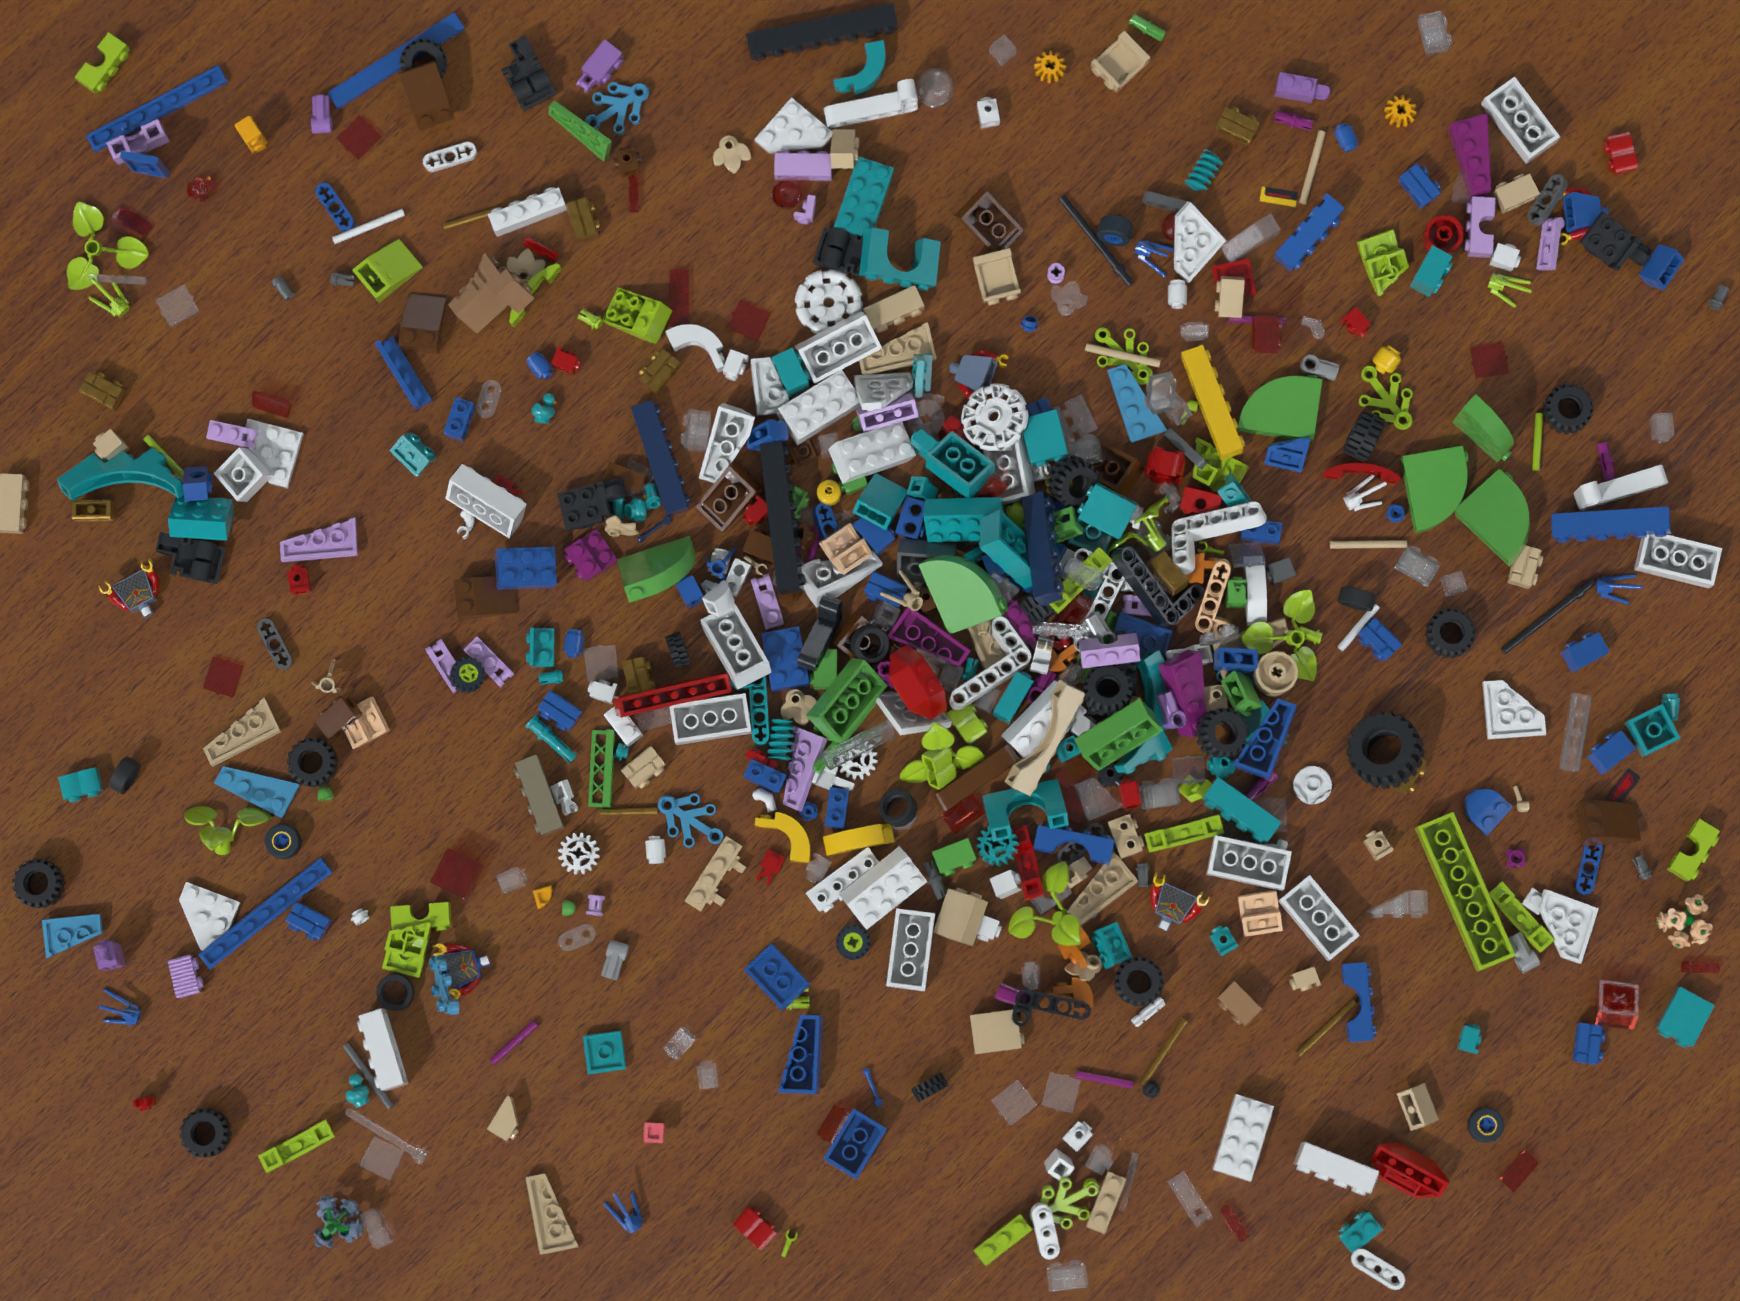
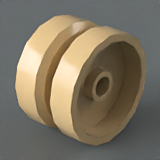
M1278 651L1264 655L1258 661L1257 669L1253 671V681L1257 689L1267 696L1274 697L1283 695L1290 690L1298 676L1297 665L1292 657ZM1272 672H1277L1278 677L1276 675L1273 676Z

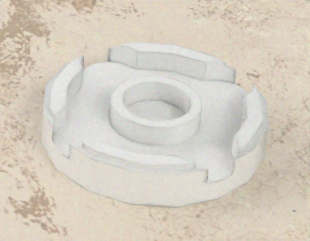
M1308 766L1301 769L1293 781V790L1297 798L1307 804L1323 802L1330 795L1332 789V780L1329 774L1323 768Z

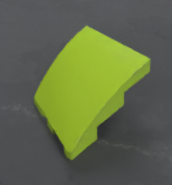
M1393 229L1356 241L1366 272L1377 296H1381L1383 291L1390 284H1393L1398 276L1409 267L1404 249L1398 247Z
M1197 437L1195 440L1196 452L1208 464L1202 470L1195 465L1193 478L1216 492L1227 484L1225 476L1233 473L1240 483L1249 468L1248 465L1232 457L1221 461L1216 448Z
M427 922L389 931L384 949L387 951L382 969L420 978L432 923Z

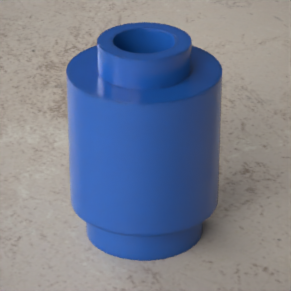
M1343 123L1336 127L1334 135L1340 148L1344 149L1345 153L1359 146L1357 143L1358 139L1351 125Z
M537 351L527 358L528 367L539 380H546L553 374L552 370L554 367L543 354H539Z
M568 629V634H565L563 650L567 657L578 658V655H582L585 637L583 636V631Z

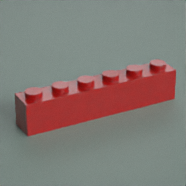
M720 672L612 698L616 716L625 717L730 693L732 690L728 673Z

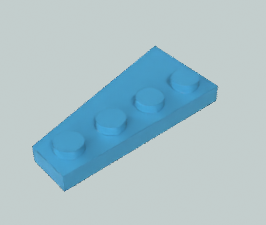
M1126 364L1107 370L1130 443L1167 431Z
M225 766L222 767L214 782L218 786L282 819L300 787V784Z

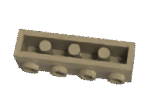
M534 755L515 762L516 768L513 769L516 778H521L523 785L520 786L523 796H527L529 804H527L530 815L534 814L536 819L533 822L536 832H540L542 836L565 828L539 756Z

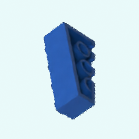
M1327 193L1323 197L1321 205L1316 206L1311 211L1308 219L1298 226L1295 230L1296 233L1291 234L1273 258L1290 272L1294 268L1298 270L1304 263L1302 259L1306 255L1310 256L1316 250V243L1319 240L1323 242L1329 235L1327 231L1331 227L1335 228L1341 222L1340 216L1344 207Z
M1278 699L1239 757L1235 760L1233 766L1271 780L1295 716L1297 705Z
M800 1015L778 1092L820 1094L823 1016Z

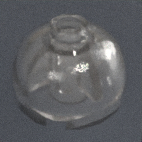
M933 68L921 74L917 81L916 91L922 103L930 107H939L949 102L953 96L954 85L952 78L947 72L942 69Z

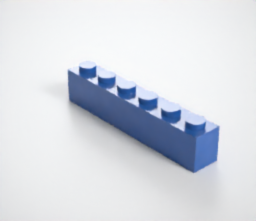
M1669 507L1551 514L1552 537L1559 543L1569 542V539H1577L1579 542L1588 541V538L1607 540L1608 537L1627 539V536L1646 538L1647 535L1655 534V537H1665L1667 534H1671V511Z

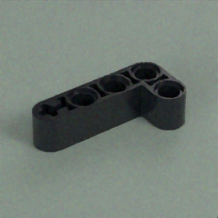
M825 595L821 597L818 606V618L799 653L797 666L812 671L818 670L842 621L841 600Z
M1023 989L1016 995L1012 1021L1017 1026L1026 1025L1030 1019L1031 1009L1084 1020L1090 1016L1091 1008L1082 1001ZM1021 993L1029 994V1003L1023 1004L1020 1002L1019 996ZM1041 997H1046L1049 1000V1006L1046 1008L1040 1007L1038 1000ZM1064 1001L1068 1004L1066 1012L1058 1010L1057 1005L1059 1002ZM1072 1003H1075L1074 1008H1081V1005L1085 1006L1084 1009L1087 1010V1014L1079 1016L1080 1013L1077 1011H1073V1015L1069 1014L1072 1009ZM1023 1012L1026 1015L1025 1022L1018 1023L1015 1020L1016 1013Z

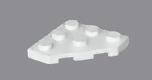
M791 98L755 138V142L768 153H777L782 150L790 152L803 151L805 149L817 150L823 149L831 140L832 131Z
M1188 201L1175 215L1174 270L1189 283L1226 240L1197 208Z
M911 373L854 375V385L862 410L874 411L875 409H882L913 389Z
M247 419L245 428L259 430L254 442L256 443L255 449H249L273 475L268 482L276 486L288 488L304 434Z
M1503 680L1482 682L1487 740L1546 735L1545 716L1531 706L1520 694L1512 690Z
M894 691L883 692L876 699V703L900 735L928 731L933 722L945 728L951 727L952 721L945 712L932 720L912 713L907 709L898 693Z
M188 882L185 883L179 898L200 950L206 949L231 929L241 902Z
M1544 889L1538 909L1550 935L1555 939L1553 942L1560 957L1581 964L1599 908Z

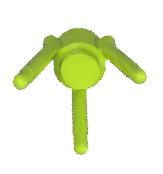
M1493 273L1488 284V288L1492 289L1490 293L1497 295L1512 307H1516V304L1498 290L1503 291L1504 286L1532 293L1531 289L1507 282L1531 284L1530 281L1501 274L1496 275Z
M94 278L91 279L96 287L111 301L110 306L112 308L92 296H89V300L110 312L114 317H122L130 309L128 304L130 302L124 297L114 280L111 283L121 299L118 297L114 299Z

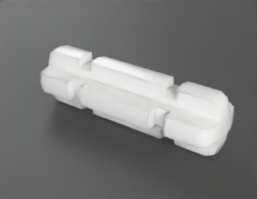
M1161 997L1156 998L1153 1004L1150 1003L1139 1012V1015L1131 1019L1136 1027H1139L1143 1024L1144 1020L1146 1021L1158 1009L1165 1006V1002Z

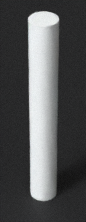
M1374 604L1373 610L1367 611L1337 648L1343 652L1380 607Z

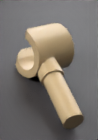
M748 555L743 557L756 568L755 571L758 575H763L758 571L759 566H763L766 570L768 569L765 564H758Z
M1514 786L1517 810L1519 812H1528L1529 801H1522L1518 786Z

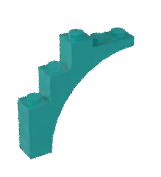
M151 448L137 459L121 451L107 462L104 459L98 458L93 453L57 478L61 491L71 500H75L97 488L119 483H144L169 491L179 499L184 496L182 480L178 476L174 477L172 475V472L166 465V457L162 452L158 453L154 448Z
M1159 650L1148 651L1140 657V661H1137L1136 665L1141 674L1145 704L1155 713L1163 731L1128 752L1114 766L1117 773L1125 772L1129 774L1136 770L1135 766L1155 759L1161 761L1168 756L1167 753L1173 750L1164 733L1167 729L1162 724L1163 715L1155 697L1166 691L1158 664L1164 662Z

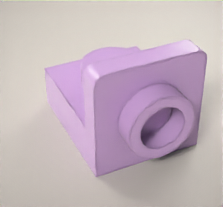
M808 195L807 200L803 202L802 211L805 213L794 212V220L801 224L813 222L816 196Z

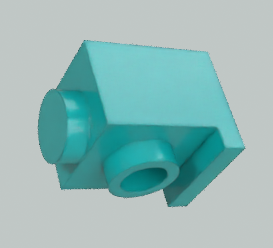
M912 476L907 495L925 502V499H936L938 488L933 486L927 477Z
M1074 735L1059 742L1056 748V754L1061 764L1082 754L1074 740L1076 739ZM1069 744L1072 745L1073 750L1067 751L1066 746Z
M1220 925L1211 931L1212 935L1209 938L1220 957L1239 947L1227 926L1222 928ZM1221 936H1225L1227 938L1226 943L1220 942Z
M1470 1023L1468 1026H1462L1456 1049L1478 1054L1479 1050L1475 1049V1047L1480 1045L1482 1035H1479L1480 1026Z

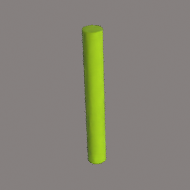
M1542 413L1535 414L1532 470L1540 471Z
M147 435L143 440L158 453L162 452L167 459L166 464L183 480L184 471L150 435Z

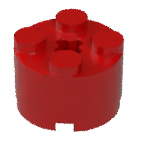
M1452 216L1434 217L1423 232L1422 242L1425 249L1429 252L1433 245L1452 255L1463 240V228L1461 223ZM1445 234L1446 237L1442 239L1440 235Z
M1155 447L1154 451L1148 454L1144 477L1147 479L1149 476L1151 477L1150 481L1161 485L1171 486L1172 482H1177V485H1180L1186 464L1184 453L1180 451L1168 452L1162 447Z

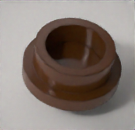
M779 593V603L783 607H792L797 602V594L781 595Z

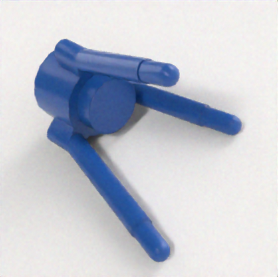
M1140 239L1134 252L1139 255L1138 259L1144 261L1163 277H1166V274L1149 261L1146 256L1150 257L1153 252L1168 257L1167 253L1154 249V247L1173 252L1174 247Z
M734 547L724 559H715L711 562L708 556L704 557L707 566L710 567L714 575H718L720 579L727 578V575L723 574L727 568L726 562L735 553L737 548Z
M1636 574L1612 577L1602 576V578L1597 579L1596 593L1601 594L1600 597L1609 598L1628 605L1629 601L1609 593L1613 592V588L1643 589V586L1613 583L1614 580L1636 578Z
M104 988V992L129 1008L125 1007L124 1011L99 1005L100 1009L120 1014L125 1019H103V1022L130 1026L132 1024L137 1025L142 1011L138 1009V1005L132 1004Z
M631 1192L630 1195L636 1216L634 1213L629 1215L618 1195L613 1193L617 1204L626 1217L624 1221L607 1202H604V1206L622 1225L623 1229L628 1230L629 1234L643 1226L641 1223L643 1218L639 1212L634 1193Z

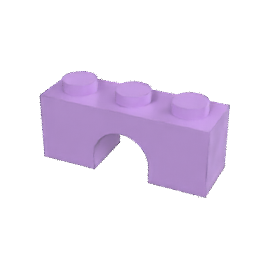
M158 119L141 126L142 130L136 135L130 137L122 135L106 143L113 159L118 165L124 163L120 158L121 150L144 154L170 142L163 125Z
M1472 197L1466 205L1469 221H1466L1465 225L1468 239H1465L1464 250L1467 251V257L1490 258L1493 254L1494 235L1482 233L1479 223L1481 221L1493 220L1495 216V198Z
M1137 634L1117 635L1118 640L1112 644H1102L1098 641V638L1079 640L1082 668L1140 661Z

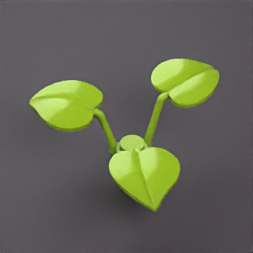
M78 202L73 213V226L77 234L82 237H86L91 233L89 241L84 246L89 261L78 257L69 263L67 268L68 288L81 290L94 284L91 281L92 278L97 281L99 269L97 266L92 265V256H99L103 251L117 253V262L124 268L132 269L139 266L149 256L146 246L136 238L123 237L118 240V249L103 247L100 242L94 240V231H99L104 223L102 213L93 206Z
M1168 496L1152 504L1134 521V524L1140 521L1145 522L1150 531L1144 536L1146 540L1130 531L1122 535L1120 539H1116L1110 545L1106 554L1109 555L1113 549L1133 537L1141 541L1145 546L1149 545L1154 553L1162 549L1167 543L1161 537L1152 517L1159 516L1161 505L1169 502Z
M1302 590L1289 596L1283 607L1284 614L1292 618L1291 622L1294 630H1289L1285 636H1272L1273 629L1266 622H1255L1248 627L1241 640L1247 649L1258 650V654L1270 652L1273 649L1272 640H1286L1289 645H1295L1293 649L1294 654L1289 656L1292 657L1297 665V678L1314 681L1317 672V661L1314 652L1308 647H1301L1297 651L1298 647L1304 642L1305 636L1300 631V628L1297 627L1295 620L1298 623H1307L1313 618L1315 613L1312 591Z
M936 722L932 723L930 729L922 738V745L928 750H941L942 748L949 747L954 757L952 763L957 769L966 770L974 768L983 762L986 757L979 748L974 746L962 747L957 753H954L950 747L954 743L953 734ZM916 760L909 763L900 773V779L909 783L927 781L923 762Z
M198 806L184 812L185 820L192 825H204L208 822L211 824V826L203 827L199 835L203 843L211 851L215 849V853L219 855H226L230 852V842L234 841V835L239 823H242L244 826H255L272 819V816L262 809L254 807L244 808L237 813L239 819L236 820L231 832V830L225 827H215L212 819L217 818L218 814L210 807Z
M1060 862L1050 867L1042 879L1044 890L1051 891V896L1061 911L1055 912L1051 920L1034 916V910L1031 907L1020 908L1010 920L1008 929L1010 934L1017 938H1026L1035 929L1036 924L1034 920H1040L1056 925L1052 930V938L1056 943L1065 946L1081 944L1079 919L1075 915H1068L1066 913L1067 909L1062 906L1055 895V892L1062 893L1068 885L1069 869L1066 862Z

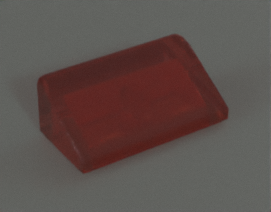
M123 206L111 216L110 220L111 227L127 237L136 238L141 242L145 240L153 227V224Z
M257 391L252 393L253 408L284 418L289 417L292 408L289 401Z
M992 474L975 498L1001 497L1009 485L997 475Z
M971 794L941 815V817L955 835L983 816L985 811L974 795Z
M1524 1150L1500 1177L1499 1181L1514 1193L1539 1163Z

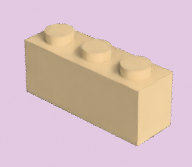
M914 285L863 308V313L867 316L873 331L881 333L887 330V326L891 324L899 325L909 316L916 317L922 314L924 303Z
M0 474V533L23 534V530L26 529L27 519L24 515L25 510L28 508L26 491L29 490V480L23 474Z
M1107 1171L1086 1227L1105 1234L1125 1184V1178Z

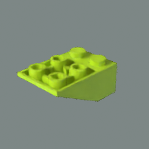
M398 239L366 258L352 271L378 303H380L423 267L402 241Z
M617 288L605 313L603 322L637 338L657 344L672 310L660 301Z

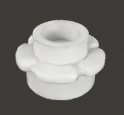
M362 908L352 913L351 921H354L355 925L366 922L369 919L368 910L363 911Z

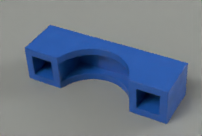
M1043 823L1042 826L1038 825L1034 850L1053 854L1060 845L1067 842H1075L1087 849L1091 861L1110 865L1114 848V840L1111 839V836L1100 834V837L1092 836V832L1081 830V833L1073 832V829L1069 827L1050 829L1048 823Z
M1367 962L1342 964L1343 984L1354 989L1360 1000L1358 1014L1354 1019L1346 1023L1348 1042L1372 1041L1373 1037L1376 1036V1027L1372 1025L1371 1018L1374 1017V1006L1370 1005V997H1373L1372 986L1368 985V978H1371L1370 966H1367Z

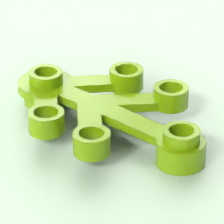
M1102 327L1096 331L1095 337L1099 343H1106L1111 349L1125 352L1111 338L1110 331L1107 328ZM1127 329L1124 332L1126 352L1134 354V338L1136 336L1133 329ZM1129 331L1133 332V337L1128 338L1126 333ZM1100 332H1105L1107 334L1106 337L1100 338ZM1141 342L1137 347L1140 356L1147 357L1149 346L1146 342ZM1145 345L1147 347L1146 351H1141L1139 349L1140 346ZM1099 356L1097 359V364L1101 368L1126 364V366L1133 370L1130 372L1138 384L1145 385L1152 380V370L1146 364L1139 363L1138 365L1136 362L1119 358H1107L1106 356ZM1102 358L1106 359V364L1104 365L1099 363V360ZM1141 372H1146L1147 376L1145 378H1141L1139 374Z
M1366 366L1361 372V377L1365 382H1370L1382 399L1362 395L1358 401L1361 407L1369 405L1388 408L1393 415L1382 414L1378 410H1374L1371 413H1377L1379 417L1385 419V422L1394 423L1395 427L1400 430L1408 429L1413 421L1411 414L1408 413L1410 399L1413 396L1412 390L1409 388L1402 390L1400 396L1403 400L1400 410L1396 405V398L1401 376L1398 373H1393L1390 376L1389 382L1391 386L1388 394L1376 378L1377 370L1373 366ZM1370 372L1372 374V377L1367 378L1365 376V373ZM1392 377H1398L1399 381L1393 382ZM1405 391L1409 392L1410 397H1404L1403 393ZM1366 398L1368 400V403L1363 404L1361 402V399ZM1405 418L1406 423L1401 424L1399 419Z
M1061 1177L1055 1201L1049 1205L1051 1212L1062 1211L1078 1215L1081 1220L1088 1219L1090 1213L1087 1207H1077L1069 1204L1087 1195L1095 1196L1099 1192L1097 1180L1093 1178L1085 1180L1082 1189L1065 1197L1066 1191L1071 1188L1072 1183L1069 1177ZM1064 1181L1069 1182L1067 1185L1062 1184ZM1046 1185L1042 1188L1040 1202L1048 1205L1049 1199L1054 1196L1052 1186ZM1051 1190V1193L1046 1194L1045 1191ZM1083 1211L1087 1212L1085 1215L1080 1214ZM1052 1214L1054 1223L1061 1224L1064 1229L1072 1227L1073 1223L1070 1216L1065 1215L1062 1217ZM1066 1220L1070 1221L1068 1224L1063 1223Z

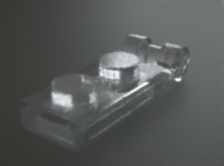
M1040 622L1032 626L1033 634H1039L1040 637L1056 635L1060 639L1073 637L1074 640L1080 641L1090 634L1089 628L1085 625Z
M1184 1171L1167 1181L1196 1228L1200 1227L1201 1223L1205 1220L1209 1221L1213 1218ZM1200 1208L1203 1213L1196 1217L1194 1211Z

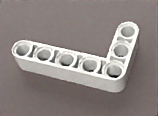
M905 79L897 83V92L825 107L824 113L827 127L836 128L917 110L918 97L914 80Z
M1658 465L1604 483L1597 484V481L1584 484L1573 494L1579 511H1583L1666 485L1669 482L1663 465Z
M1249 502L1181 518L1173 522L1171 527L1172 559L1182 571L1181 574H1190L1195 569L1194 541L1262 526L1267 521L1263 508L1258 502Z
M1084 548L1077 550L1074 554L1075 563L1078 566L1082 564L1077 560L1078 553L1085 552L1089 557L1093 552ZM1113 562L1098 574V576L1105 580L1086 618L1095 613V605L1103 604L1105 612L1100 615L1105 619L1125 579L1123 575L1120 580L1112 578V571L1118 569ZM1107 586L1114 590V594L1111 597H1106L1103 594V589ZM1083 622L1074 640V647L1079 652L1080 649L1077 646L1078 639L1094 638L1093 634L1086 629L1085 622Z
M999 616L993 620L991 634L1007 656L955 689L949 700V704L953 709L961 710L1014 676L1016 672H1020L1028 666L1031 653L1005 617ZM1002 624L1005 629L999 631L995 628V625ZM1011 639L1016 645L1009 646L1006 640ZM1024 655L1027 660L1021 662L1017 659V656ZM1007 665L1011 671L1004 672L1001 666ZM991 675L995 678V681L988 682L985 677ZM977 686L979 688V692L974 693L970 690L969 687ZM960 696L964 701L957 703L954 701V697Z

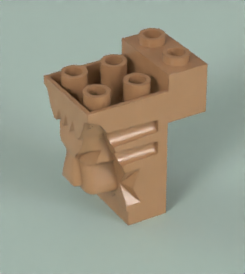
M486 253L482 255L478 266L479 270L474 274V277L470 278V282L459 290L460 296L455 297L448 304L454 314L476 333H479L508 305L515 312L520 313L535 299L531 294L532 288L526 282L522 284L521 278L515 272L511 274L505 266L500 267V262L494 256L490 258Z

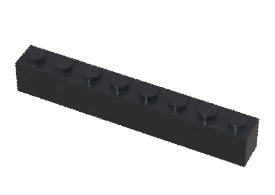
M892 3L746 33L751 60L763 61L766 57L774 56L778 58L789 52L797 54L803 52L804 49H820L823 45L836 46L843 41L855 42L858 38L862 37L870 39L881 33H884V35L893 34L898 30V23L894 4Z
M782 440L760 444L777 591L781 595L803 592L806 578L804 573L802 574L801 568L804 566V561L799 551V548L802 547L801 539L797 535L799 522L795 518L797 504L793 500L792 494L795 493V487L790 478V475L793 474L792 466L788 461L790 448Z

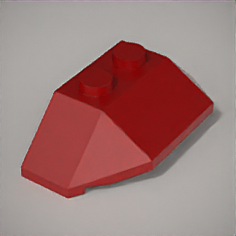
M907 645L890 654L888 679L907 709L930 720L945 712L947 704L944 688L924 656Z
M1380 1143L1370 1159L1375 1170L1379 1171L1378 1176L1380 1180L1414 1198L1441 1197L1450 1182L1435 1161L1401 1143Z

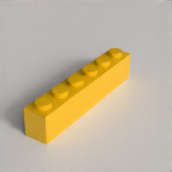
M1200 345L1181 352V360L1220 460L1242 454L1245 443L1241 435L1238 436L1236 431L1238 425L1235 418L1232 419L1229 413L1232 410L1229 402L1224 400L1223 395H1225L1223 386L1222 384L1218 385L1216 368L1211 367L1210 361L1212 359L1209 350H1205L1204 346Z

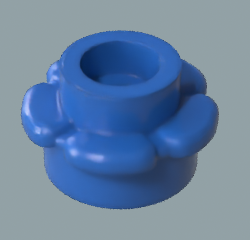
M1024 316L1020 325L1023 327V330L1033 332L1035 329H1038V319L1033 316Z
M1392 504L1388 507V511H1386V517L1391 522L1398 523L1405 517L1404 508L1401 505Z
M805 802L803 810L799 811V814L805 821H810V819L817 817L818 808L814 803Z

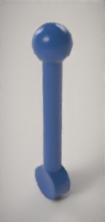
M864 1068L863 1074L866 1075L872 1089L875 1105L879 1107L883 1102L879 1099L870 1076V1069Z

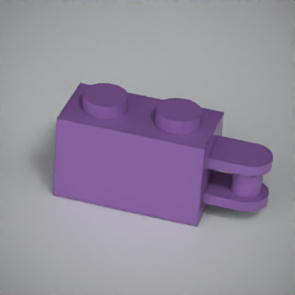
M604 40L582 66L583 75L576 85L578 87L581 86L585 89L584 92L588 93L595 84L600 87L603 83L606 84L612 77L611 73L615 69H619L623 64L624 57L622 52ZM587 78L591 79L590 83L585 80Z
M1280 72L1277 79L1275 97L1312 103L1313 98L1319 100L1327 99L1330 89L1328 86L1316 84L1317 79Z
M109 939L100 941L98 946L93 947L99 970L108 971L126 966L120 943H115L114 940L110 941Z

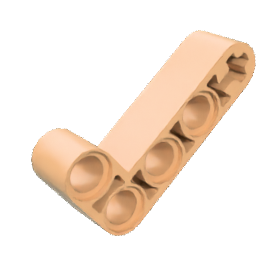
M1218 559L1214 564L1195 623L1198 631L1222 639L1227 638L1231 633V623L1229 620L1216 616L1231 571V564L1226 559ZM1224 564L1225 569L1227 570L1223 571L1222 577L1220 578L1218 577V567H1221V565ZM1218 582L1222 588L1219 591H1214L1211 588V584ZM1212 600L1216 606L1213 609H1208L1205 606V602ZM1206 618L1210 624L1202 627L1199 624V620ZM1224 624L1228 627V630L1225 633H1221L1217 627Z

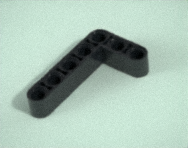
M1119 548L1112 553L1113 563L1159 626L1177 624L1204 597L1203 587L1199 584L1187 585L1184 590L1169 599L1133 548Z

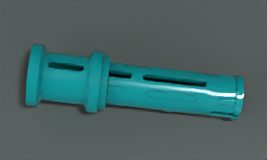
M537 714L525 726L527 729L530 728L538 736L539 740H544L569 764L576 758L577 754L551 731V727L549 725L546 726Z

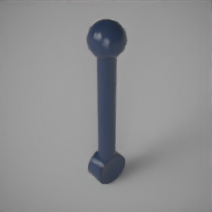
M666 516L663 522L644 535H639L637 541L643 542L647 536L660 527L670 524L671 518Z

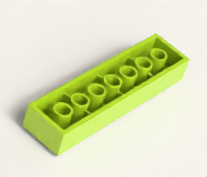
M1454 812L1416 827L1415 831L1476 972L1516 956Z

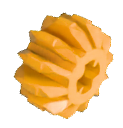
M1049 51L1047 56L1043 52L1042 58H1036L1038 63L1034 64V68L1037 69L1035 74L1036 76L1042 75L1041 81L1048 78L1047 82L1051 83L1053 78L1055 82H1058V76H1064L1063 71L1066 70V65H1063L1065 59H1059V53L1053 56V51ZM1048 64L1050 66H1053L1052 70L1050 68H1047Z
M1401 95L1400 100L1397 96H1394L1393 101L1388 100V107L1384 108V111L1387 113L1385 119H1391L1390 125L1396 122L1397 128L1400 127L1401 123L1404 127H1407L1408 122L1412 123L1414 121L1412 116L1417 114L1413 110L1416 105L1410 104L1412 99L1408 98L1405 101L1404 95ZM1400 109L1403 110L1401 114L1397 113Z

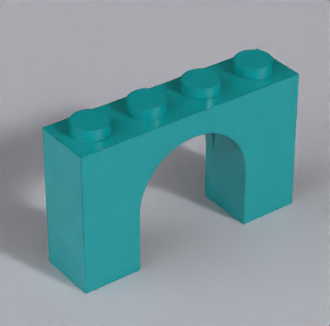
M873 227L864 230L859 275L866 276L867 280L881 279L883 283L887 284L900 283L902 287L915 285L918 290L928 291L929 288L936 286L940 241L926 238L917 240L915 242L913 264L907 272H902L891 265L887 256L889 231Z
M1058 779L1038 783L1036 790L1032 792L1031 796L1016 789L982 795L993 842L1012 838L1008 818L1014 809L1023 805H1035L1042 808L1046 813L1050 829L1069 825Z

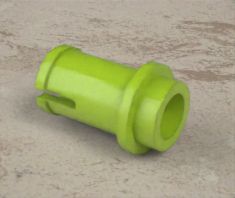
M584 308L581 310L580 313L587 317L579 314V320L590 325L592 329L598 330L602 326L603 319H601V316H596Z
M1303 626L1300 627L1305 640L1314 642L1313 644H1320L1323 634L1319 632L1320 630L1315 631Z
M809 996L797 997L787 1008L789 1010H792V1008L809 1009V1003H801L809 1002Z

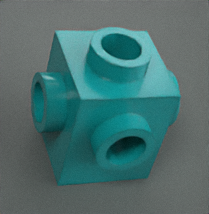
M1213 755L1209 756L1207 769L1210 771V776L1227 779L1236 770L1233 766L1235 759H1233V755L1218 758L1213 757Z

